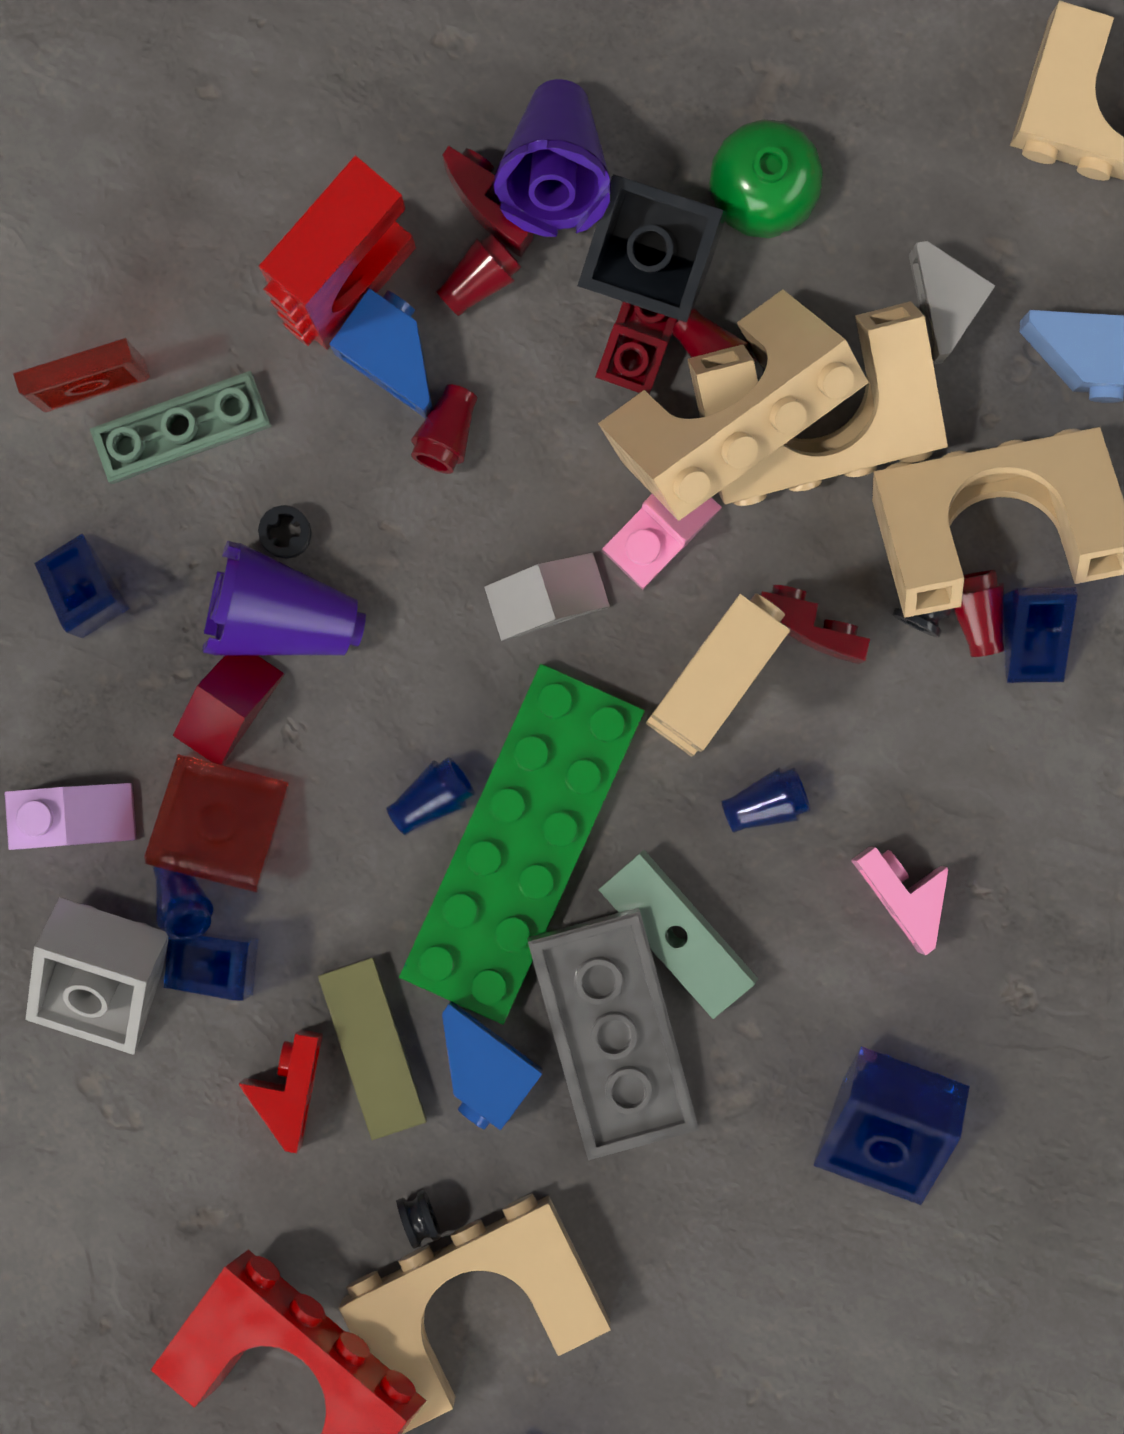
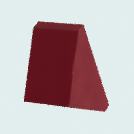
M224 655L196 686L173 736L221 768L285 674L258 655Z

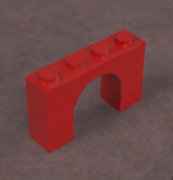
M356 155L259 265L268 283L263 290L272 298L270 303L278 310L276 313L284 321V327L308 347L316 340L328 350L330 342L367 290L370 288L377 293L416 249L413 236L396 222L406 209L402 194Z
M249 1249L224 1267L151 1368L155 1375L195 1408L221 1385L247 1349L260 1346L283 1349L301 1359L311 1369L321 1385L326 1405L325 1423L321 1434H402L427 1401L416 1392L415 1386L409 1378L398 1371L390 1370L370 1353L368 1345L362 1338L354 1333L344 1331L325 1315L324 1308L317 1300L309 1295L298 1292L280 1276L278 1268L271 1261L264 1257L256 1256Z

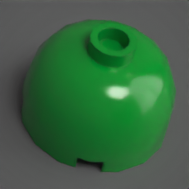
M762 119L742 125L723 140L712 159L709 190L715 206L727 211L725 219L727 225L746 236L769 239L780 236L783 232L790 231L797 225L800 226L809 218L821 195L823 170L817 149L804 132L783 121Z

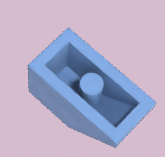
M1029 310L1020 320L1019 332L1073 392H1089V400L1093 402L1117 403L1124 401V315Z

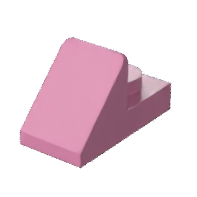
M651 494L643 502L642 508L603 547L602 552L644 590L722 507L711 497L678 521Z
M868 847L851 860L917 952L927 955L936 948L948 868L940 866L909 889H906L902 882L908 879L909 875L890 850L881 855L876 847Z

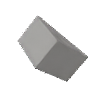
M924 241L914 245L909 254V260L919 309L926 320L933 365L943 363L952 352L995 285L935 245Z
M593 553L540 563L484 586L501 642L610 608Z

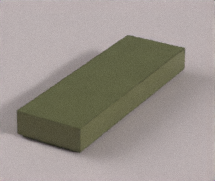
M374 957L319 975L318 979L371 1140L373 1141L426 1123L427 1117Z

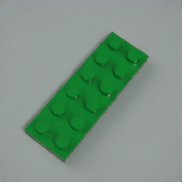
M540 663L400 973V979L504 1025L533 960L527 938L546 932L645 710Z

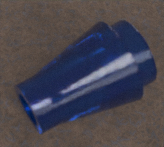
M447 757L440 763L433 760L403 794L386 807V810L398 830L402 834L408 835L416 828L466 808V800L472 797L475 792L463 770L452 758Z
M778 767L733 797L721 801L726 819L733 833L748 828L800 821V814L811 811L805 788L795 767L784 772Z
M170 854L160 858L153 866L156 878L157 924L173 940L188 941L195 939L209 929L214 911L213 904L190 871L187 861L183 856Z

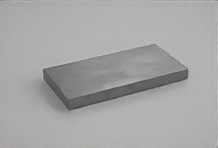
M639 907L527 938L588 1160L699 1130Z

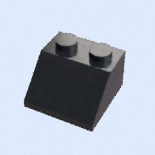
M613 174L610 202L603 217L597 223L577 286L683 322H688L710 268L727 211Z

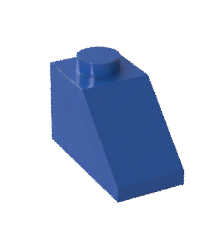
M369 288L329 345L334 355L426 419L433 408L420 332L416 320L411 318L415 309L391 291L387 290L382 297Z
M450 1001L442 1013L453 1094L462 1101L458 1111L484 1130L490 1123L501 1130L541 1077L543 1068L456 1003Z

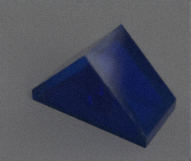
M83 533L34 563L61 626L71 635L84 638L130 609Z
M1076 587L1016 588L1004 595L1005 675L1007 683L1064 682L1078 597Z
M169 931L163 988L233 1001L246 1000L253 996L259 938Z

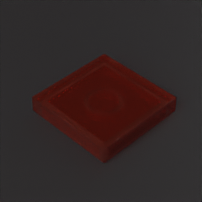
M126 338L13 373L19 393L45 413L147 381L150 377L144 357Z
M178 754L144 855L145 864L257 893L289 791V782Z

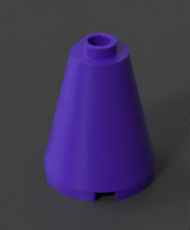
M564 79L546 81L534 91L500 161L494 179V191L501 202L500 210L506 219L524 231L544 237H557L558 230L576 227V233L588 230L603 217L610 202V176L587 94L578 84Z
M227 541L222 557L228 558L225 572L217 571L204 634L215 636V639L209 637L202 645L203 653L212 655L344 656L348 651L349 645L356 647L360 645L365 628L366 613L357 612V599L242 543Z

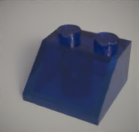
M861 1046L842 1081L813 1166L922 1205L961 1139L970 1086Z

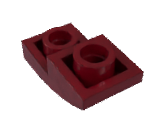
M448 145L442 154L444 167L460 199L475 219L489 233H492L506 248L522 257L533 240V233L522 230L506 219L500 210L501 202L499 201L497 204L492 201L495 196V175L491 173L494 166L483 156L471 149L466 148L461 154Z
M622 302L595 378L637 393L645 390L650 395L677 319Z
M773 585L772 593L762 591L759 594L785 614L780 623L790 629L789 636L821 653L855 664H861L866 661L870 638L856 636L858 626L846 622L825 619L823 628L815 627L814 622L818 603L805 601L807 591L784 585Z

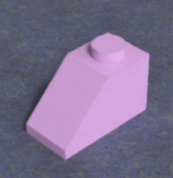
M132 783L5 792L9 850L137 840Z

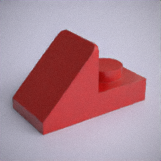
M301 1029L295 1034L294 1042L284 1041L279 1059L278 1075L287 1077L286 1085L244 1078L239 1082L240 1088L285 1152L297 1154L303 1146L323 1033Z

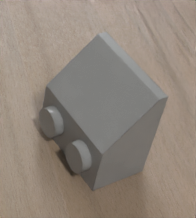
M59 897L34 946L25 1020L134 1055L163 971L169 932L151 927L146 923L135 922L98 910L90 905L79 904Z

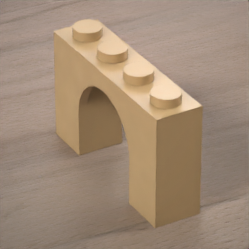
M1060 0L1048 18L1010 144L1012 147L1022 149L1024 157L1043 164H1053L1056 160L1078 166L1077 172L1095 180L1105 181L1109 180L1110 177L1124 180V137L1117 133L1103 117L1097 103L1095 88L1098 69L1114 17Z
M783 289L737 322L758 362L765 368L758 383L739 401L709 416L683 419L669 414L643 390L598 423L622 463L678 521L869 383L846 339Z
M911 301L855 315L866 379L869 383L866 384L863 400L854 416L840 429L826 436L814 439L792 438L719 491L718 493L724 504L734 503L738 506L756 504L764 500L768 493L787 488L797 492L810 490L819 486L822 483V479L842 474L847 477L865 476L874 472L877 469V465L896 460L909 463L919 462L929 458L932 455V451L948 447L925 316ZM744 345L687 359L700 418L715 414L733 405L758 383L754 360Z
M1097 427L1082 431L1079 429H1067L1051 437L1026 442L1011 440L995 448L970 453L955 451L939 459L914 464L899 462L888 466L886 469L874 471L872 502L904 618L961 607L964 575L950 525L964 509L976 502L989 498L1006 497L1019 499L1042 510L1052 520L1058 530L1075 584L1124 575V499L1101 428Z
M755 593L750 600L739 594L645 724L691 757L697 751H704L789 633L790 629L780 623L785 614L759 594Z
M533 1194L521 1197L502 1209L505 1215L504 1218L486 1227L481 1219L471 1222L450 1235L453 1240L452 1244L434 1253L429 1245L421 1247L398 1261L401 1269L383 1278H380L378 1271H374L353 1281L346 1287L349 1295L343 1297L339 1310L349 1331L362 1338L368 1345L370 1353L390 1370L398 1371L409 1378L415 1386L416 1392L427 1400L402 1434L452 1410L454 1407L455 1394L427 1338L424 1314L426 1305L434 1292L447 1280L459 1274L471 1271H489L503 1275L519 1285L531 1300L558 1356L611 1330L610 1319L549 1195L536 1201Z

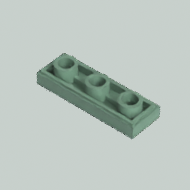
M251 371L90 428V432L108 482L115 484L272 426ZM179 418L188 419V430L182 435H173L171 427L174 421Z
M644 849L598 889L618 913L639 907L650 949L712 1019L716 1018L758 981L759 978ZM672 926L684 928L688 938H678L673 933Z

